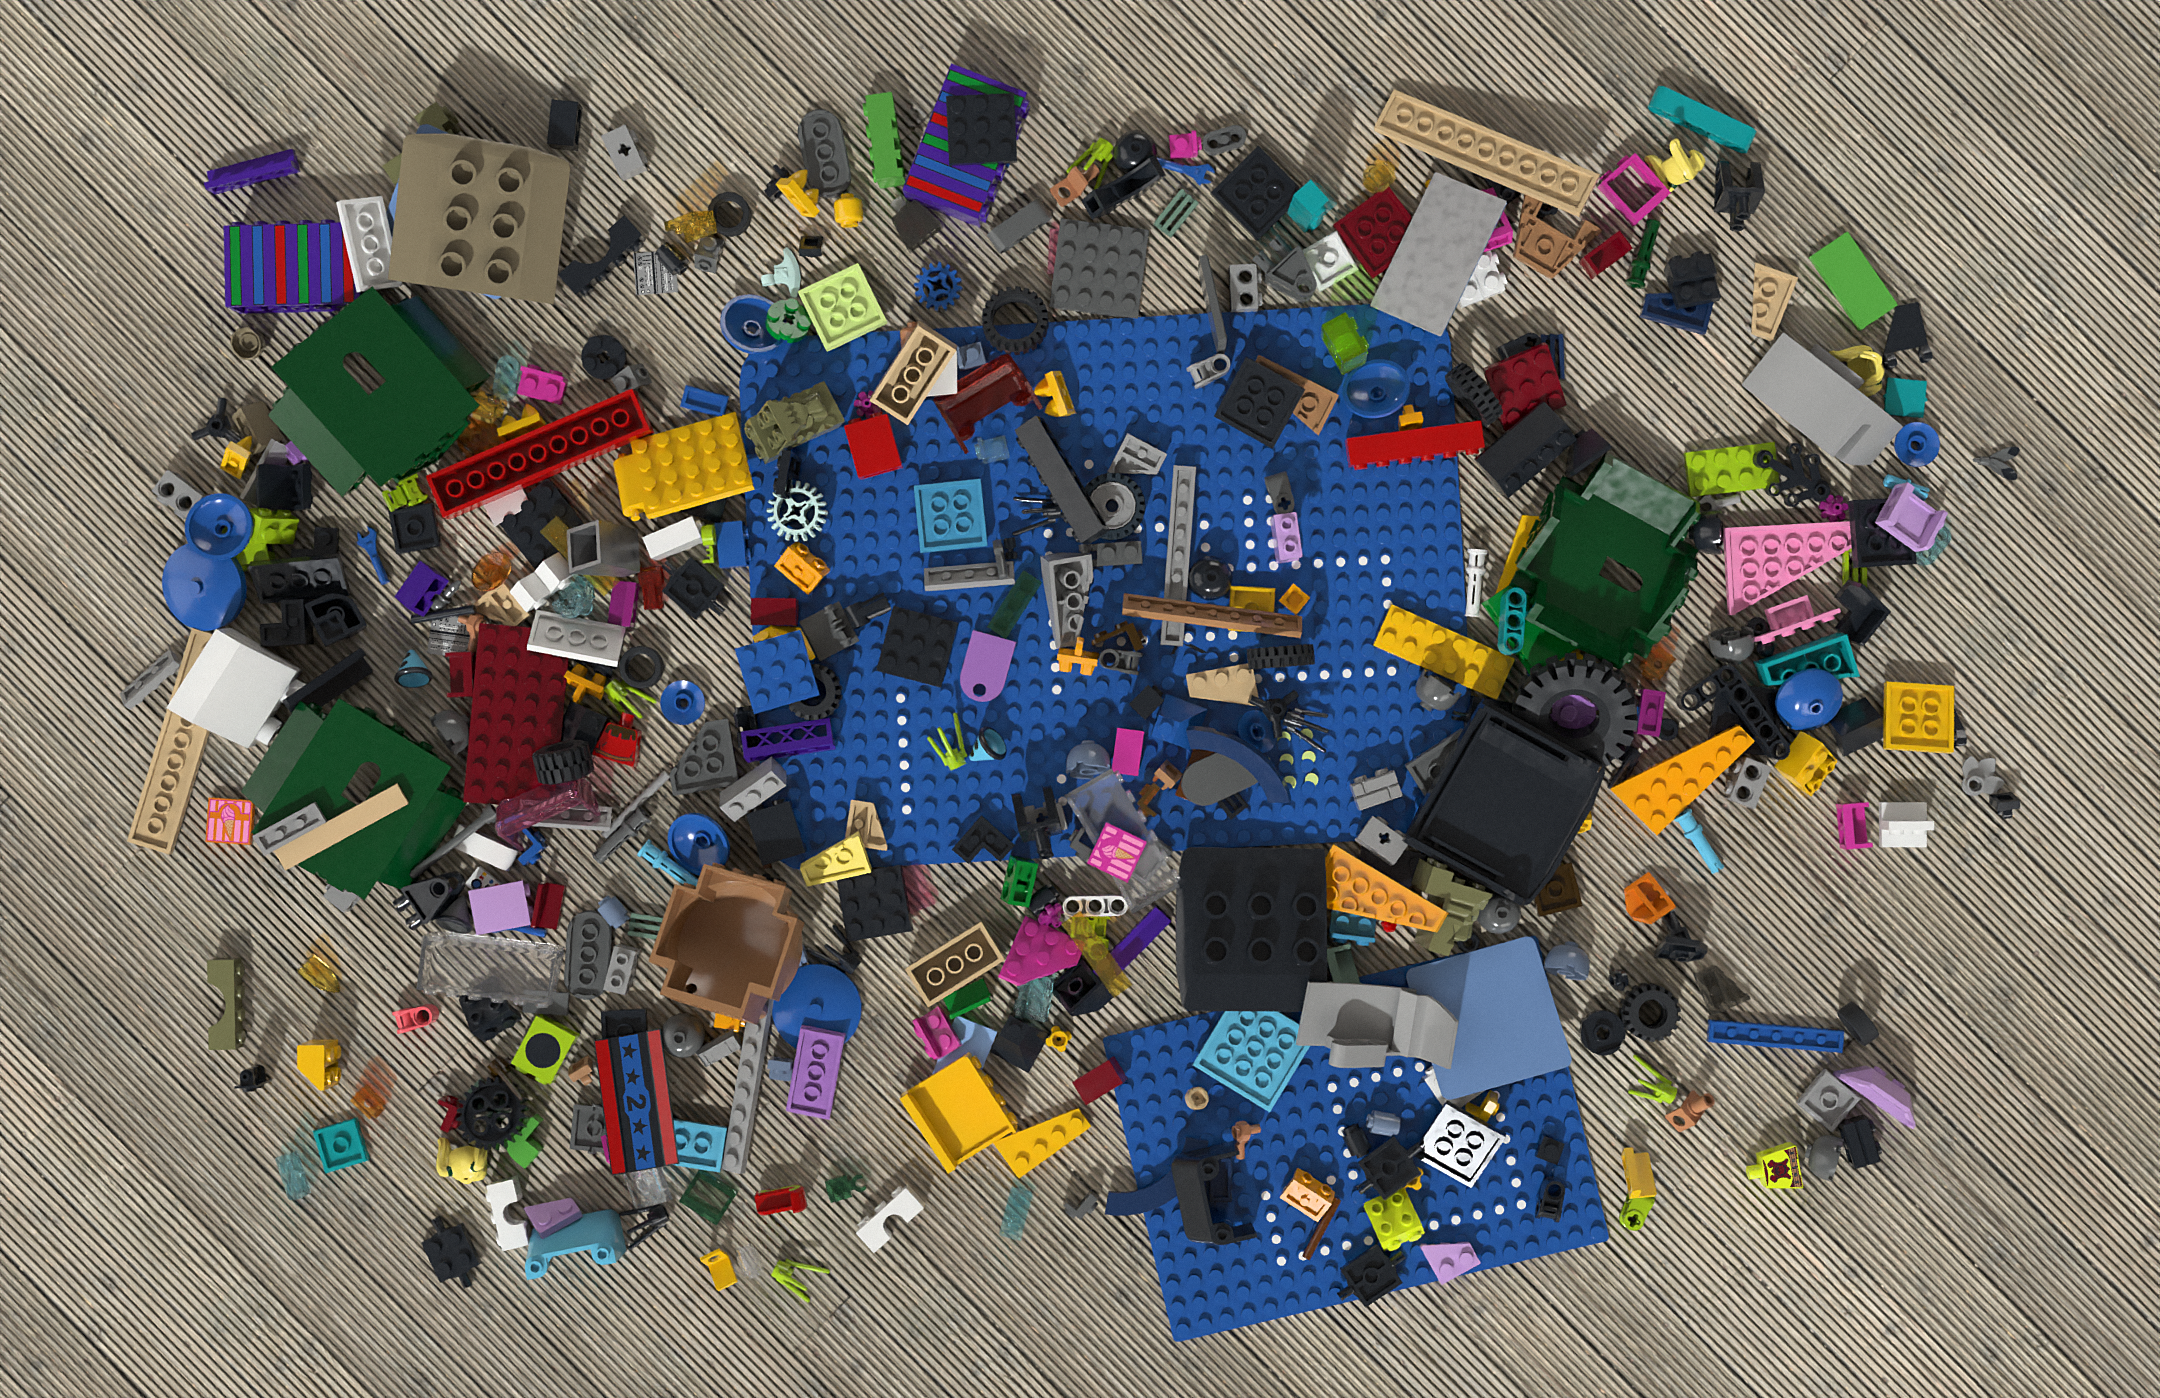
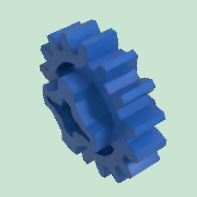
M938 262L937 267L930 263L929 270L923 267L921 268L923 275H916L920 282L914 283V287L919 289L915 292L916 297L922 296L919 303L924 304L926 302L928 310L934 306L936 312L939 311V307H943L947 311L948 304L954 307L953 300H960L961 298L957 292L963 291V288L957 284L961 283L962 280L961 278H955L957 275L956 270L950 272L949 264L942 268L941 262ZM939 273L938 276L929 277L932 274ZM948 277L953 282V289L947 286ZM941 283L943 290L938 289L936 292L933 285ZM924 285L930 289L928 297L924 293ZM947 297L943 301H938L939 298Z

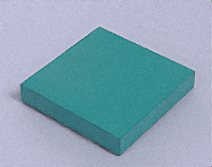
M358 1117L313 1130L325 1174L370 1160Z

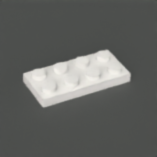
M377 196L336 202L357 293L366 292L372 286L375 290L403 286L401 281L388 280L392 237L383 197Z
M536 610L527 650L617 667L626 627Z

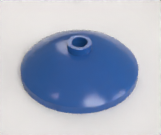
M752 294L740 295L731 299L724 306L720 316V328L726 340L736 349L748 354L761 355L776 350L784 340L780 338L779 341L772 337L765 326L766 314L773 302L765 297Z
M1384 359L1370 360L1358 365L1348 374L1343 384V398L1347 407L1356 415L1365 418L1385 417L1397 411L1406 402L1410 393V380L1406 371L1399 364Z
M224 493L211 494L200 499L190 509L185 521V536L188 544L197 554L210 560H227L238 555L248 545L253 533V518L248 507L238 498ZM224 527H227V528H228L227 532L223 534V533H222L223 528H224Z
M1816 668L1799 671L1790 676L1780 687L1775 700L1777 715L1786 726L1794 730L1809 731L1820 728L1831 721L1839 711L1843 700V690L1836 677L1828 671Z
M686 813L678 817L669 828L668 845L670 852L677 863L685 870L700 875L704 864L712 866L714 862L726 865L730 855L729 841L722 827L712 818L700 813Z

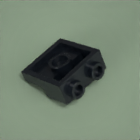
M1698 251L1691 254L1689 258L1677 255L1669 259L1663 270L1676 310L1720 300L1721 294L1715 279L1717 271L1711 253L1704 254L1703 251Z

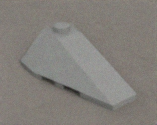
M1063 552L1040 556L1042 579L1055 647L1062 648L1076 645L1077 637H1080L1083 625L1085 604H1087L1089 598L1087 596L1089 586L1093 580L1092 556L1090 553Z

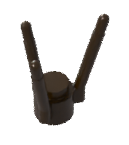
M501 1055L496 1057L487 1066L491 1071L490 1074L494 1079L496 1077L503 1079L518 1099L522 1100L523 1096L506 1076L511 1071L509 1066L514 1069L516 1066L511 1064L512 1060L509 1057L505 1059ZM530 1073L523 1074L528 1078L532 1079L533 1081L538 1082L535 1080L536 1076Z

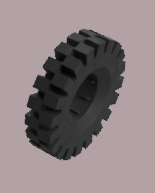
M1565 653V660L1559 661L1557 655L1546 658V666L1543 667L1540 663H1537L1530 668V676L1524 674L1518 683V690L1515 689L1512 698V715L1601 763L1603 767L1611 764V756L1618 759L1625 753L1624 745L1630 746L1634 739V730H1637V704L1631 683H1627L1626 676L1620 669L1613 671V664L1609 661L1602 659L1600 663H1597L1595 655L1584 653L1582 660L1577 659L1576 653ZM1581 695L1589 698L1592 703L1594 702L1598 710H1596L1594 721L1590 724L1588 723L1587 726L1569 729L1560 726L1557 721L1552 719L1550 715L1552 714V706L1557 700H1561L1562 697Z

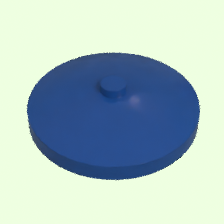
M185 544L171 554L164 567L162 589L165 601L173 615L186 626L201 631L219 629L233 622L243 609L247 593L246 579L243 569L235 556L227 560H210L197 554L189 544Z
M808 964L798 968L796 975L788 988L782 993L780 1000H774L772 1016L781 1037L796 1049L801 1025L846 1033L845 1044L859 1026L862 1015V1001L857 986L846 973L827 964Z

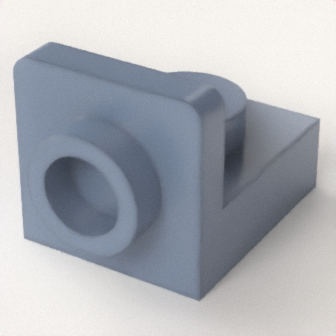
M981 342L962 347L957 346V366L959 365L960 371L986 365Z
M772 1056L768 1060L767 1069H770L769 1078L791 1081L794 1059Z

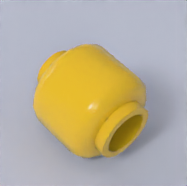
M852 193L841 194V198L834 202L835 221L841 224V227H857L858 223L863 220L862 201L859 198H855Z

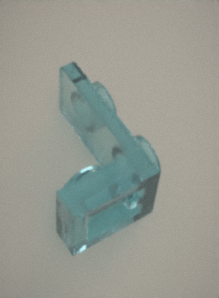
M1005 435L984 441L982 437H978V443L974 444L978 460L982 459L984 464L1010 458Z
M1011 1187L1000 1227V1236L1021 1241L1032 1192Z

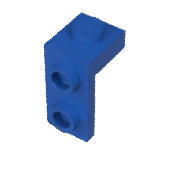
M513 814L510 818L534 843L518 860L523 866L529 863L534 865L542 858L540 853L548 847L545 843L546 838L539 831L535 832L530 826L519 825L520 815Z

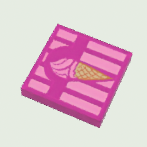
M1106 822L1087 864L1128 883L1147 841Z

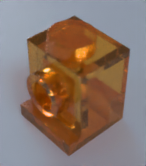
M1659 645L1653 646L1648 657L1644 658L1638 668L1642 670L1641 675L1652 682L1653 679L1660 681L1672 663L1676 661V658ZM1655 661H1659L1661 663V667L1659 669H1656L1654 667Z
M364 1084L349 1099L368 1119L372 1116L376 1119L385 1110L383 1105L386 1102L367 1084ZM368 1098L373 1100L371 1107L364 1105L365 1100Z

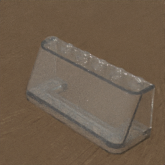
M1111 768L1064 796L1075 815L1079 818L1094 846L1106 822L1147 841L1128 883L1112 876L1133 914L1179 888L1178 881L1181 878L1176 869L1173 868L1171 870L1166 863L1170 859L1164 849H1158L1155 843L1158 841V838L1153 829L1147 830L1144 824L1147 819L1142 810L1136 811L1132 804L1136 800L1131 791H1125L1121 785L1125 781L1118 770L1114 772Z
M433 931L422 936L416 990H424L423 993L427 995H437V992L446 993L447 997L456 998L460 997V995H468V999L482 1000V997L491 998V1002L503 1003L504 1000H512L515 1005H527V1002L535 1003L536 1007L548 1008L549 1005L554 1004L565 946Z

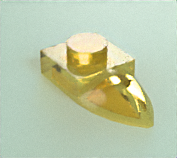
M314 953L297 969L300 975L320 990L331 993L340 992L339 982L335 974Z

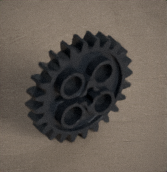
M487 1077L486 1083L478 1080L479 1087L471 1085L472 1093L464 1092L467 1099L459 1101L464 1106L457 1109V1112L462 1113V1116L456 1118V1121L463 1122L458 1127V1130L465 1131L462 1137L469 1138L468 1143L471 1145L476 1143V1148L482 1149L484 1146V1150L490 1151L491 1147H493L494 1150L499 1151L500 1144L502 1147L507 1148L508 1140L513 1143L516 1142L515 1134L522 1136L519 1130L520 1127L527 1128L523 1120L529 1119L530 1116L525 1115L524 1111L529 1110L530 1107L523 1104L528 1098L523 1097L522 1100H519L504 1080L502 1082L500 1077H496L495 1081ZM517 1089L521 1095L524 1093L523 1090ZM506 1095L505 1104L500 1106V1099ZM481 1100H484V1107L479 1110L478 1104ZM512 1109L510 1113H494V1110L504 1112ZM475 1115H484L481 1117H477L476 1119L474 1118ZM508 1118L507 1126L502 1128V1121ZM486 1122V1129L480 1132L481 1124Z

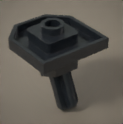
M1674 910L1664 915L1662 918L1669 934L1665 936L1654 951V958L1679 962L1702 960L1708 952V946L1699 940L1691 939L1686 926L1681 927Z

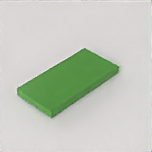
M1848 231L1809 257L1858 331L1898 305Z

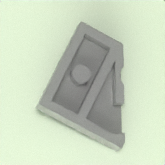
M1127 433L1108 472L1158 474L1167 453Z

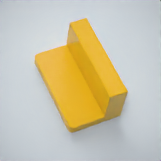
M1633 1147L1624 1148L1621 1159L1629 1199L1655 1197L1657 1192L1649 1153H1634Z

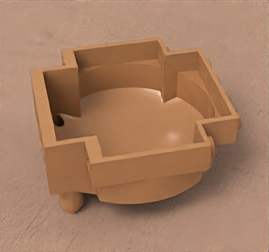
M714 862L712 866L704 864L696 886L689 883H684L683 886L674 885L648 962L668 969L660 995L680 1003L757 1025L759 1019L764 1018L768 1013V1007L765 1004L767 999L779 1001L782 993L788 988L796 975L802 956V930L805 923L798 919L799 915L795 914L789 905L793 891L786 887L787 883L775 879L772 882L758 874L751 876L746 874L745 871L736 868L728 871L725 870L726 866Z

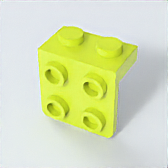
M1405 1188L1399 1190L1386 1201L1380 1195L1364 1203L1365 1211L1377 1234L1383 1251L1396 1250L1402 1243L1408 1240L1410 1242L1416 1241L1425 1233Z

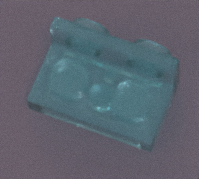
M1045 976L1017 986L1019 995L1014 1003L1016 1018H1027L1041 1022L1048 1021L1055 977Z
M298 1151L276 1157L275 1161L288 1199L297 1200L311 1193Z

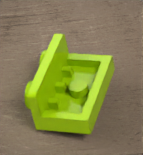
M259 508L258 511L250 510L252 518L255 519L250 541L255 544L294 543L299 519L291 515L289 510L271 511Z

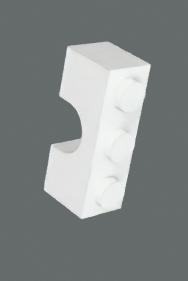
M518 1175L491 1182L486 1186L485 1196L487 1201L491 1203V1220L493 1224H496L498 1231L496 1233L497 1244L501 1246L502 1251L529 1245L532 1232L529 1219L518 1221L513 1219L508 1212L509 1204L517 1202L523 1197Z
M908 1184L903 1188L901 1186L897 1187L890 1194L892 1198L887 1203L882 1201L874 1209L876 1213L870 1218L866 1216L857 1224L859 1228L856 1234L873 1253L882 1247L892 1236L891 1231L885 1224V1219L893 1214L899 1215L908 1223L925 1207L924 1201Z

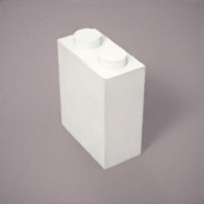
M691 516L642 537L651 559L661 561L701 544V527L705 523Z

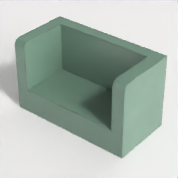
M1351 944L1327 949V968L1331 982L1362 984L1359 981L1351 953Z

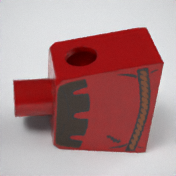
M622 712L619 724L608 722L592 755L631 767H637L642 731L632 728L635 715Z

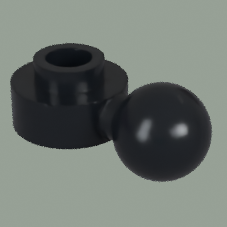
M1755 617L1745 624V627L1754 630V637L1769 632L1768 623L1763 618ZM1755 625L1761 627L1760 632L1755 629ZM1757 641L1756 650L1760 656L1769 657L1774 653L1775 646L1773 642L1762 644L1761 641Z

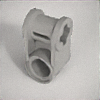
M1216 354L1187 367V372L1191 373L1195 382V389L1206 386L1214 380L1225 376L1230 370V359L1224 354ZM1217 360H1223L1226 362L1227 367L1222 371H1218L1215 369L1214 363Z

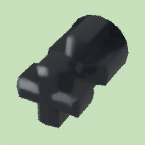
M1015 537L1003 539L1004 548L1008 549V552L1005 553L1006 559H1017V552L1013 550L1016 547Z

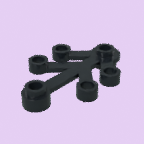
M1790 443L1786 447V453L1790 457L1793 470L1773 459L1772 453L1768 450L1755 452L1752 459L1756 467H1769L1788 478V480L1779 483L1767 484L1765 492L1768 496H1778L1781 491L1799 485L1808 489L1797 494H1786L1784 504L1788 507H1795L1799 502L1810 498L1813 501L1822 502L1830 495V486L1825 480L1821 479L1819 473L1820 457L1818 454L1810 453L1805 456L1804 463L1809 467L1811 480L1805 477L1799 456L1802 452V447L1799 443ZM1793 446L1796 447V452L1794 454L1791 451ZM1764 455L1767 456V462H1766V463L1763 462V456H1764ZM1812 456L1815 460L1813 464L1810 463V458ZM1772 486H1775L1776 488L1775 493L1771 492ZM1819 487L1822 488V493H1821V494L1818 493V488H1819ZM1791 496H1793L1794 502L1792 504L1789 502Z

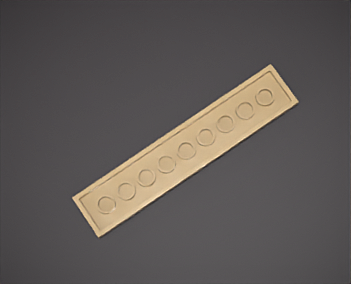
M1395 89L1374 126V131L1578 217H1580L1600 174Z
M194 628L191 629L170 701L213 635L212 633ZM167 709L127 842L170 855L173 854L210 731L189 722Z

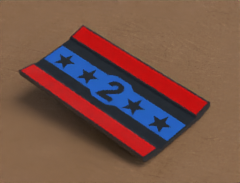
M661 1029L594 1040L611 1175L680 1164Z

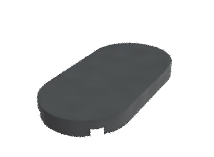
M824 109L812 110L804 116L798 126V138L804 168L808 170L807 182L811 189L819 190L820 197L827 199L837 198L847 191L852 178L842 125L839 119L829 111Z
M1215 752L1193 762L1185 769L1181 779V789L1184 796L1191 802L1207 806L1258 783V781L1242 765L1231 758Z
M595 910L580 912L569 922L567 927L564 982L572 995L583 1000L594 999L605 991L603 988L612 955L613 928Z

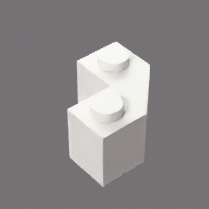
M558 552L545 559L535 572L519 580L510 593L526 613L534 608L539 610L547 603L546 600L558 590H563L571 584L570 579L574 574L569 573L568 563Z

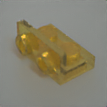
M713 210L692 211L664 222L666 231H675L676 234L684 233L686 243H691L717 233Z

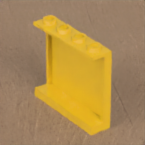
M970 1052L906 1090L900 1097V1101L948 1174L955 1170L958 1164L1010 1132L1014 1134L1018 1127L1016 1116L1013 1112H1008L1004 1106L1006 1105L1005 1099L1000 1093L997 1094L995 1092L992 1079L988 1074L984 1075L980 1069L982 1067L981 1062L977 1056H972Z

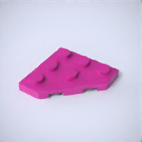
M1025 916L998 977L1020 986L1031 980L1054 974L1067 967L1076 966L1086 943L1049 926L1041 925L1038 921Z

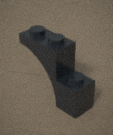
M1153 156L1122 177L1094 189L1081 201L1093 220L1110 214L1124 202L1141 197L1164 178L1166 174L1156 156Z

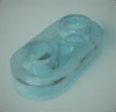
M509 355L503 356L498 360L493 383V393L503 401H509L516 396L520 377V362ZM509 364H512L513 369L512 371L508 372L506 370V367ZM509 386V392L504 394L503 388Z
M1943 526L1938 531V533L1943 535V539L1941 541L1938 540L1936 535L1934 545L1927 550L1929 553L1927 558L1923 556V551L1916 552L1918 565L1932 564L1951 541V533L1948 528Z

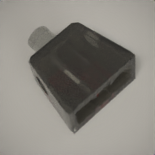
M899 196L890 204L897 212L891 218L892 223L909 254L943 229L942 223L916 199L907 205L903 198Z

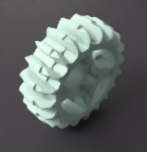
M796 481L795 488H793V485L791 486L789 499L780 498L773 492V496L777 498L776 502L773 500L768 501V503L774 505V508H767L768 513H774V516L768 517V521H776L771 528L775 530L780 527L777 535L782 536L786 532L785 539L788 541L792 535H794L793 539L795 542L799 541V535L802 536L804 541H807V533L814 538L816 535L813 529L816 528L818 531H822V528L817 524L819 522L826 523V520L820 517L821 515H828V511L821 510L822 507L827 506V503L819 502L823 498L821 493L814 496L817 492L816 487L808 491L809 483H805L802 489L801 482ZM804 494L811 499L802 503H796L791 495ZM786 500L788 511L783 515L784 517L780 518V508L783 501ZM814 505L815 515L809 524L806 514L811 509V506ZM795 507H798L799 509L802 508V510L800 511L801 515L799 517L797 515L792 516V514L795 512ZM798 520L804 528L793 530L787 528L784 524Z

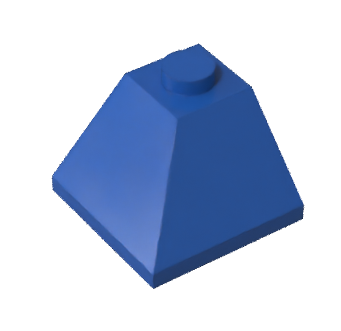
M1166 694L1151 736L1193 751L1190 748L1186 729L1188 726H1202L1208 709Z

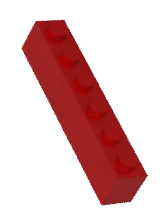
M1481 420L1353 437L1345 440L1348 467H1354V470L1368 469L1370 464H1376L1377 467L1390 466V462L1399 461V464L1412 463V459L1421 458V461L1435 460L1434 456L1443 455V458L1457 457V453L1465 452L1466 456L1479 454V450L1485 447Z

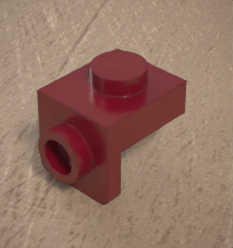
M443 1096L437 1102V1104L448 1108L440 1130L447 1133L454 1130V1128L457 1129L461 1123L456 1121V1118L461 1115L460 1112H457V1109L463 1108L464 1105L459 1103L460 1100L454 1096Z

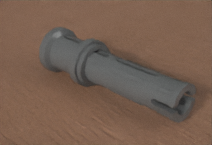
M638 806L635 809L636 812L629 819L622 821L619 830L592 853L593 858L602 865L631 836H637L638 831L646 823L652 821L645 810Z

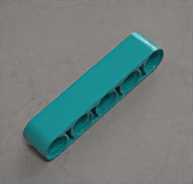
M1657 86L1647 107L1651 112L1742 154L1748 152L1757 133L1754 128L1664 86Z

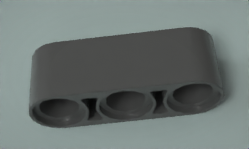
M1038 198L991 230L987 237L999 254H1002L1052 219V215L1040 198Z

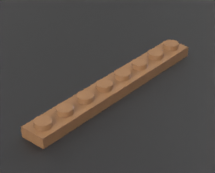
M1124 593L1122 615L1296 638H1301L1302 616Z

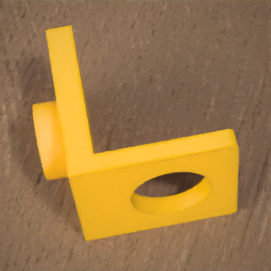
M718 1248L700 1257V1261L709 1267L717 1291H721L738 1282L731 1259L722 1249Z

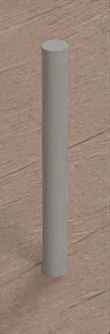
M664 770L611 823L610 831H603L601 833L602 836L608 839L621 826L622 821L629 819L636 812L635 809L638 806L641 807L670 778V775Z

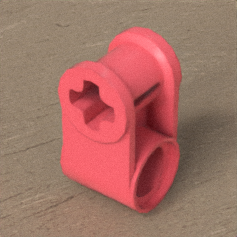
M425 1004L392 1012L398 1026L397 1034L412 1031L436 1022L439 1017L438 1008L433 1004ZM423 1010L429 1013V1020L423 1018Z

